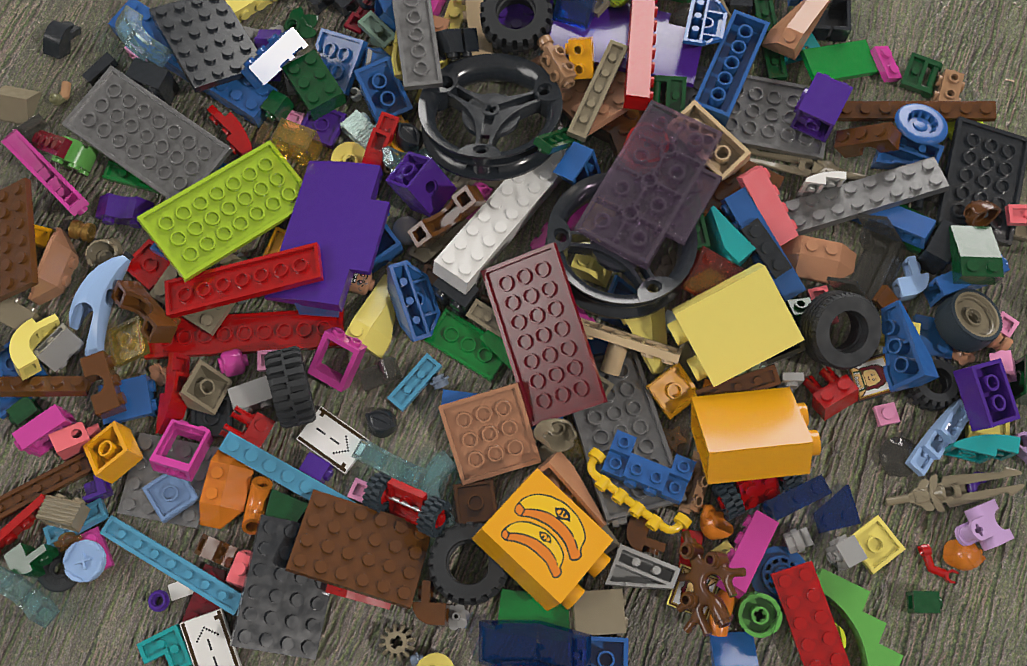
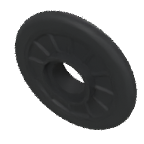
M56 546L59 555L50 564L43 566L46 574L37 578L45 589L51 592H64L75 586L77 582L71 580L65 574V571L60 575L56 574L55 567L59 563H63L64 554L69 546Z

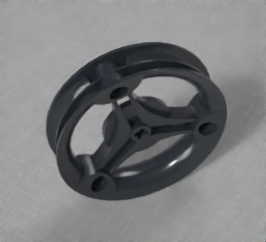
M495 53L466 57L441 69L443 87L422 90L418 103V114L422 125V139L425 149L439 166L463 178L479 181L511 179L536 169L550 158L552 154L545 155L538 151V147L533 144L536 137L519 147L500 152L495 147L501 137L510 134L517 128L520 120L536 113L545 117V125L537 136L563 128L561 115L563 100L557 82L550 80V75L543 67L522 57ZM483 82H507L527 88L530 92L513 96L498 93L479 94L467 90L465 87ZM453 107L462 113L464 127L469 133L476 136L475 144L459 148L448 142L437 129V112ZM483 139H489V143L483 144Z
M629 172L596 174L571 186L563 193L553 207L548 222L545 245L553 242L557 244L576 305L589 313L611 319L640 318L655 313L672 302L683 289L688 279L698 247L696 226L691 213L683 201L660 182ZM609 197L631 199L634 207L624 217L608 218L599 223L594 230L570 231L567 222L577 210L592 201ZM638 211L644 214L639 223L633 220ZM650 217H664L671 226L677 240V260L668 277H655L646 262L651 249V241L644 227ZM568 254L594 257L597 263L605 269L623 273L634 285L637 294H613L589 285L570 267L566 260ZM636 269H638L644 277V282H642L639 275L635 271Z

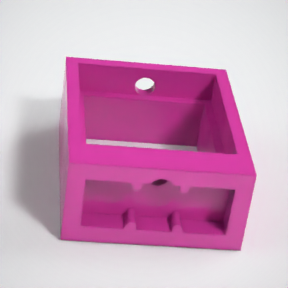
M332 327L324 332L307 373L334 389L343 392L350 387L367 346L362 344L360 339L345 334L342 329ZM330 341L353 353L344 375L321 363Z
M54 404L13 432L14 444L20 451H26L29 455L33 454L41 457L54 448L48 434L78 422L71 412Z
M171 419L149 459L153 471L192 482L213 442L211 431L204 426H194L184 420L177 421ZM178 435L200 441L189 464L166 457Z

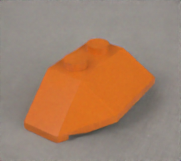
M217 450L210 460L199 501L200 525L216 529H222L226 524L244 512L254 474L252 468L220 450Z

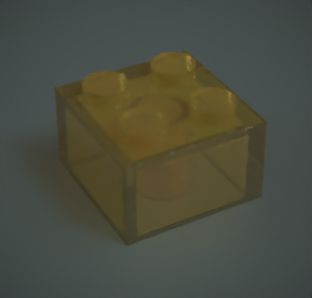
M281 118L272 136L275 146L285 159L292 158L304 166H307L309 161H317L323 149L316 130Z

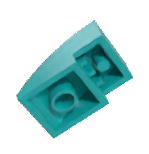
M1000 434L972 436L946 446L943 455L979 464L990 459L1002 461L1019 454L1021 437Z

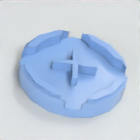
M81 540L71 544L63 557L65 574L71 580L79 583L91 582L97 579L106 566L104 548L98 542L92 540Z

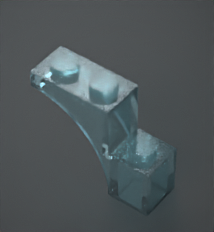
M364 439L359 441L351 456L369 468L380 471L417 489L424 482L425 475L428 472L423 467L410 463Z

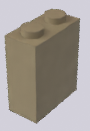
M623 590L585 591L579 600L568 609L570 636L626 633L628 618L624 612L626 596Z

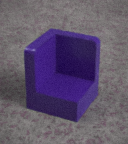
M94 475L93 481L84 484L86 496L82 497V499L86 503H91L99 498L105 499L113 496L111 483Z

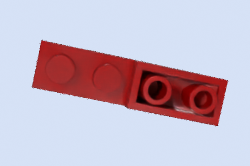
M213 104L207 108L210 114V121L215 126L220 125L222 127L221 131L227 137L226 140L234 155L238 154L241 157L254 149L243 126L232 112L224 116Z
M381 112L377 125L373 127L362 163L380 165L383 171V167L388 159L387 154L401 121L400 117Z
M175 352L169 353L165 392L161 393L159 397L155 434L163 435L171 419L180 421L184 418L187 406L179 393L190 376L191 356Z

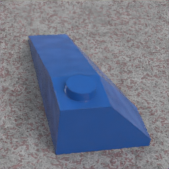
M897 300L882 308V333L885 335L883 354H885L886 366H883L890 392L922 386L939 378L933 359L902 302Z

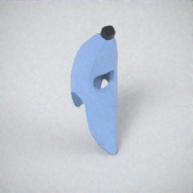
M125 251L121 256L113 257L98 265L87 275L73 298L69 311L70 328L78 330L87 314L93 311L85 356L104 351L107 326L114 302L111 295L117 280H123L130 262L134 258L128 251Z

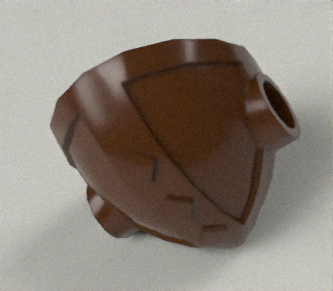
M988 200L972 201L964 210L966 222L969 226H987L999 215L1001 208Z

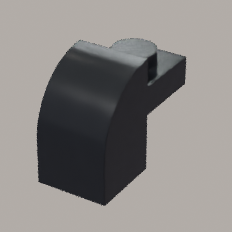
M53 20L47 26L43 36V54L57 59L71 53V39L81 34V27L69 21L61 23Z

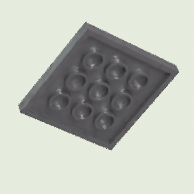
M139 433L137 444L144 458L128 472L117 513L162 522L142 490V487L163 474L153 471L149 462L161 436ZM175 439L166 457L189 464L199 444ZM210 446L192 482H190L199 498L202 494L210 460L219 447ZM199 501L166 523L199 529Z

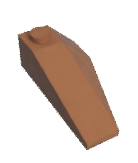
M831 0L801 1L770 29L761 46L795 60Z
M555 452L537 467L599 527L602 528L607 524L575 467L562 452Z

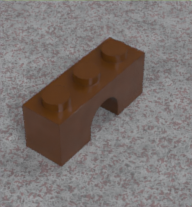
M892 122L837 130L834 148L844 158L862 156L864 147L875 148L880 153L899 150L901 132Z
M102 350L80 358L79 360L86 379L91 382L104 381L102 390L90 396L95 414L102 419H106L127 411L125 406L127 399L119 386L122 383L119 375L115 373L114 367L116 362L113 356Z

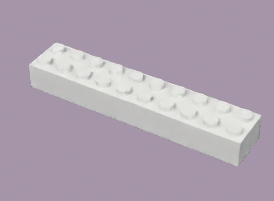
M566 149L553 153L548 160L536 169L524 175L504 180L488 198L486 203L481 206L434 260L433 273L466 295L482 276L481 271L489 268L563 180L553 171L563 158Z

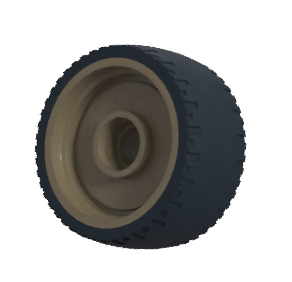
M967 288L953 293L935 311L934 322L939 335L949 346L961 352L973 353L986 347L1002 331L1003 321L998 307L987 295L975 289Z

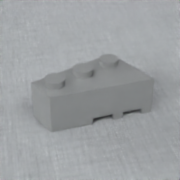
M620 544L604 586L672 590L681 568Z

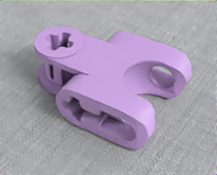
M995 499L964 511L968 522L955 528V537L962 546H969L979 542L983 551L1002 545L1014 539L1010 528L1002 529L997 524L995 511L999 507Z

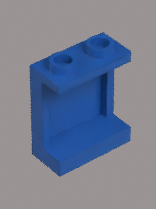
M146 374L121 380L122 384L119 386L127 399L125 404L127 411L103 419V425L108 426L114 420L122 423L146 416L157 417L159 402L155 399L154 391H156L155 381ZM104 385L97 386L98 393L102 390Z

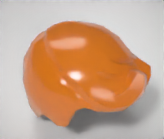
M703 504L701 506L703 511L700 515L699 523L701 531L706 538L710 540L724 539L734 533L733 525L725 520L723 512L716 511L715 507L711 504Z
M957 539L947 541L944 545L942 555L944 561L949 566L958 570H973L986 559L982 555V549L975 543L969 546H962Z

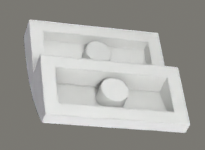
M823 172L806 178L797 192V197L820 193L822 190L835 186L841 187L846 180V172Z

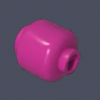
M239 349L222 352L220 358H217L220 372L225 374L226 377L243 374L246 370L245 366L249 365L247 355H242Z

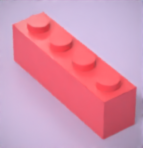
M755 166L736 177L741 189L743 187L746 188L779 245L782 246L798 236L796 231L798 227L795 221L790 219L787 214L789 212L788 207L784 202H781L778 196L780 195L778 188L772 185L769 179L771 177L769 171L765 167L763 168V166Z

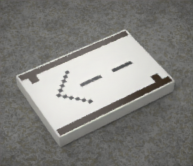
M322 406L316 412V420L308 423L296 438L345 475L370 443V440Z
M222 608L180 623L193 666H242L236 647L230 646L232 635Z

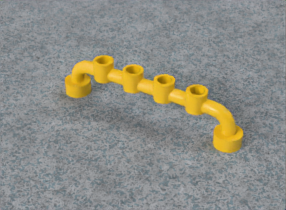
M595 447L587 454L590 458L587 463V470L589 475L596 481L594 486L599 491L605 492L606 489L613 494L611 499L620 506L623 502L630 507L628 512L637 519L642 516L648 520L645 525L654 532L660 529L667 534H675L681 529L687 530L692 520L685 514L678 512L673 519L675 524L672 526L667 525L663 522L662 518L647 510L641 502L630 497L624 489L617 487L608 477L597 472L595 468L596 463L601 465L606 456Z

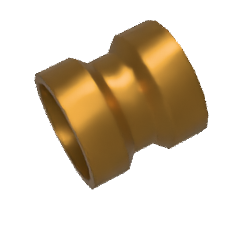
M74 219L69 225L68 235L73 239L81 238L85 242H92L96 235V226L93 223L84 224L82 221Z

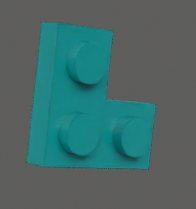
M179 624L136 644L144 664H149L165 655L169 666L193 665Z

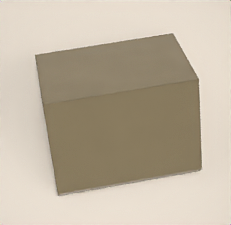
M2 86L0 88V121L30 126L42 93L12 86Z
M199 359L179 394L187 408L215 415L228 392L227 389L230 388L233 381Z

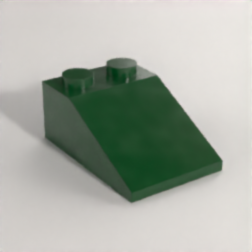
M949 226L953 284L995 285L1004 278L1002 255L991 227Z

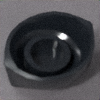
M399 122L395 136L396 145L405 152L419 151L423 144L421 130L413 124Z
M378 408L365 413L368 431L373 436L386 438L397 430V419L392 411Z

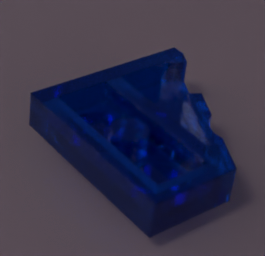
M849 484L843 486L813 513L819 534L861 524Z

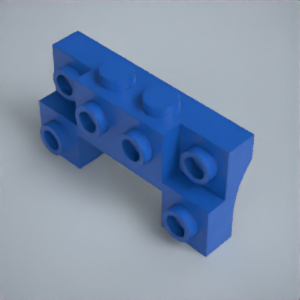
M617 430L600 473L624 482V485L628 488L641 489L644 491V494L650 497L658 496L679 505L691 479L696 461L676 454L671 468L631 453L637 437Z

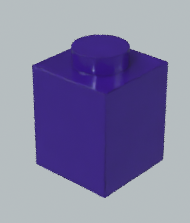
M309 452L299 470L324 484L325 481L328 482L334 473L332 470L334 466Z

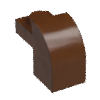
M630 516L625 530V540L628 547L639 552L646 548L645 552L654 556H658V553L663 554L667 544L647 537L649 528L645 524L648 520L642 517L637 519Z
M203 534L194 553L230 568L239 548Z
M422 580V586L418 588V598L421 599V602H412L415 615L420 621L428 625L448 627L450 605L447 603H433V582Z

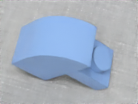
M909 256L901 263L905 277L897 278L891 284L894 294L901 302L916 298L927 287L929 282V273H920L921 266L915 256Z

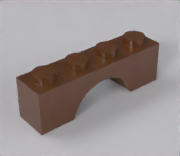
M465 185L451 196L450 203L444 209L427 219L421 220L407 231L417 248L430 247L486 203L477 186Z
M117 280L111 298L120 308L132 311L144 319L140 332L148 342L171 343L178 327L177 324L170 317L166 316V312L139 281Z

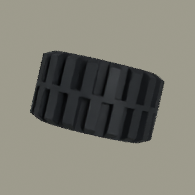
M933 356L932 359L939 376L937 379L942 385L941 394L932 392L926 384L908 388L905 391L909 392L907 395L908 399L912 398L914 400L912 404L915 406L919 404L920 409L924 410L927 408L928 411H934L935 409L939 411L959 398L960 392L953 371L959 368L956 365L953 367L950 360L945 362L943 357L936 359Z

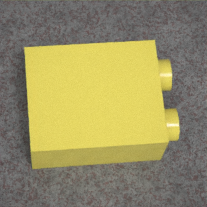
M761 263L747 268L671 309L676 320L667 324L678 346L689 341L696 355L686 361L697 381L708 377L713 387L804 340L766 266Z

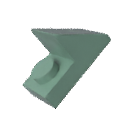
M371 10L358 21L357 25L371 38V45L385 49L394 41L395 33Z

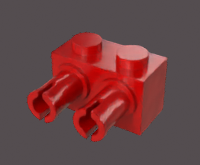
M825 366L819 372V375L828 383L827 386L822 387L813 376H809V379L806 378L802 383L812 394L813 409L824 421L858 401L859 387L847 374L839 377L831 367Z
M236 405L230 417L245 424V431L241 432L225 423L223 428L261 448L276 421L259 412L251 414ZM223 429L219 433V435H222L224 437H226L228 434V432L224 431Z

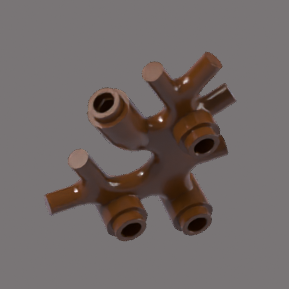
M685 530L681 533L684 542L680 546L679 552L684 559L690 560L691 570L687 573H679L678 581L691 582L693 591L684 592L680 596V604L676 608L680 613L687 609H690L692 612L689 621L683 628L686 633L691 634L696 625L699 624L704 637L712 634V631L703 612L705 606L709 608L713 621L719 628H724L731 624V616L725 603L719 596L707 588L708 577L713 574L719 576L729 598L737 595L732 582L733 578L746 576V569L744 567H728L729 558L723 552L710 551L703 559V546L697 543L695 538L691 537L689 530Z

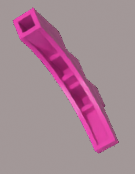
M14 129L1 140L73 216L77 214L81 216L88 210L89 202L17 129Z

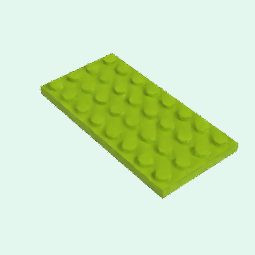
M271 140L139 215L137 221L182 279L187 282L289 219L303 180Z

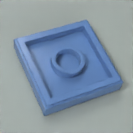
M162 474L142 487L143 492L162 523H166L200 500L189 481L167 474Z

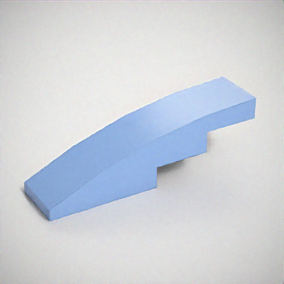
M960 398L953 402L936 420L906 460L905 464L918 476H925L933 461L941 458L946 446L956 442L967 424L968 417L963 401Z

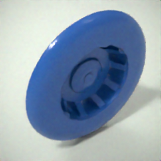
M918 103L906 104L898 109L895 114V123L899 131L916 143L924 145L938 144L948 134V124L945 118L930 106Z
M784 546L767 548L751 580L755 591L771 596L781 606L770 574L791 567L790 564L795 566L804 563L805 560L797 552L790 554L788 548Z

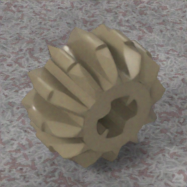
M393 624V632L390 628L386 627L385 631L388 636L380 635V638L386 641L385 643H380L379 647L387 648L382 652V655L385 656L391 652L389 655V660L391 661L394 659L395 654L398 661H402L401 653L406 658H409L410 654L406 650L414 651L415 649L414 646L409 645V642H415L416 638H408L413 632L411 629L404 633L406 625L402 624L398 631L397 624ZM401 637L400 641H403L402 646L394 648L395 644H392L393 639Z

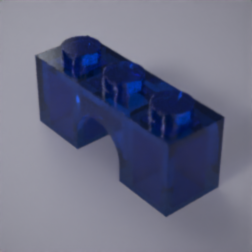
M821 474L762 504V507L768 517L778 521L826 497L832 492Z

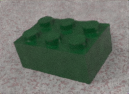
M315 49L282 67L286 79L314 121L347 103L344 92Z

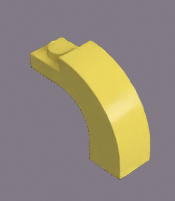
M56 314L46 317L37 323L31 318L23 323L13 334L9 345V353L15 370L22 380L42 371L38 358L34 355L33 351L40 342L47 339L61 325Z

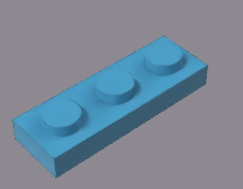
M426 353L387 399L400 411L404 412L432 380V377L442 369V365Z
M99 498L86 505L91 510L79 533L49 525L44 527L43 531L47 544L56 547L108 519L109 514L104 501Z

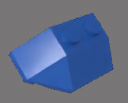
M691 0L683 44L703 47L723 41L728 12L719 0Z
M407 260L388 265L387 289L400 327L412 342L431 337L439 319L440 310L428 275L411 265Z

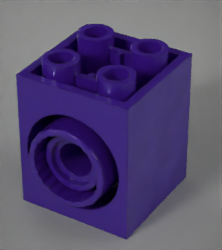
M817 72L810 87H805L793 112L796 115L790 127L825 143L853 87L845 82L837 81L827 74Z
M408 151L385 180L411 210L429 217L440 212L457 190L455 185L432 158Z

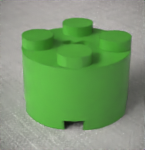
M62 136L73 142L64 159L53 155L51 161L60 164V167L72 171L74 169L77 170V173L88 177L99 151L91 146L83 145L81 141Z
M753 591L745 593L736 604L735 617L738 625L753 637L764 638L770 636L781 626L782 612L780 606L774 598L763 592ZM760 609V612L763 613V616L757 617L756 620L754 612H758Z

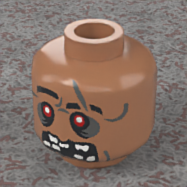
M372 272L371 276L354 273L349 291L363 296L367 294L368 290L372 291L375 280L372 279Z

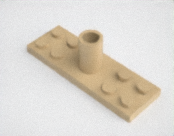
M581 318L587 339L593 340L595 337L608 341L600 368L604 373L620 376L628 348L642 352L641 355L646 358L653 359V356L661 358V362L665 364H678L682 349Z

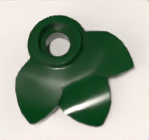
M302 7L295 8L291 11L289 19L286 20L284 30L296 27L294 29L303 39L313 38L317 35L314 28L318 23L319 17L318 15L304 14Z

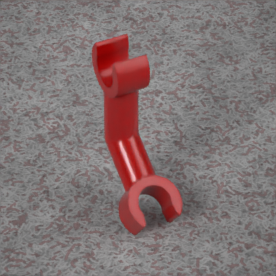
M929 544L917 546L928 572L943 577L947 583H956L949 579V573H959L954 569L945 570L935 566Z

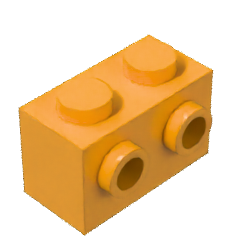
M593 37L570 38L568 43H565L566 55H569V61L575 66L574 71L577 74L575 79H592L595 73Z

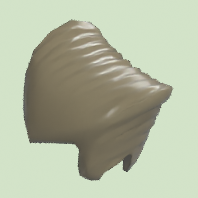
M116 238L95 240L87 246L85 258L89 266L95 269L107 260L121 256L123 249L120 241Z
M563 418L542 420L533 430L534 437L556 453L571 449L574 446V439L577 437L573 425Z

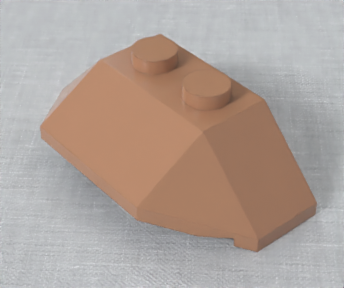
M59 227L56 228L49 239L37 268L39 284L31 287V293L28 296L30 301L39 306L65 293L67 287L71 284L73 271L79 263V256L69 235Z
M800 235L780 246L799 278L833 285L854 273L857 254L843 243Z

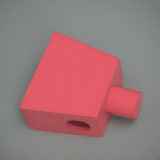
M78 422L48 434L56 453L66 462L85 452L83 445L101 432L102 429L98 423L86 428L83 422Z
M251 550L238 551L226 578L227 583L234 589L243 590Z

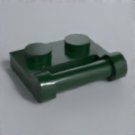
M912 52L899 87L921 94L923 98H931L934 92L932 89L938 72L942 70L943 64ZM928 67L931 72L926 86H923L921 83Z
M653 75L652 107L649 109V115L678 116L685 109L687 77ZM661 83H666L665 108H659Z

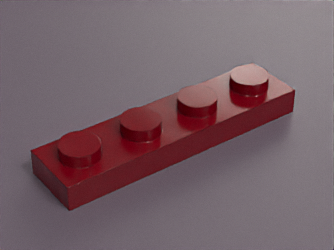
M39 130L32 138V146L40 151L64 159L73 141Z

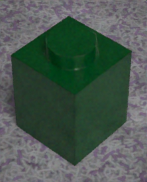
M273 89L260 108L265 112L264 116L271 122L277 121L282 124L295 105L286 95Z
M22 397L6 410L10 415L9 421L15 427H22L44 412L32 397Z
M913 590L906 592L908 614H941L943 600L939 595V591Z

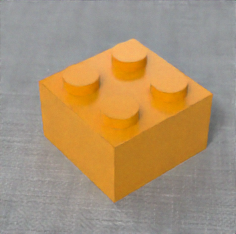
M115 420L83 445L95 476L111 484L144 458L131 429Z

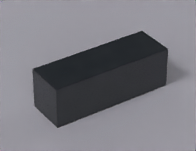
M106 52L81 76L93 87L110 66L116 68L119 64L115 58Z

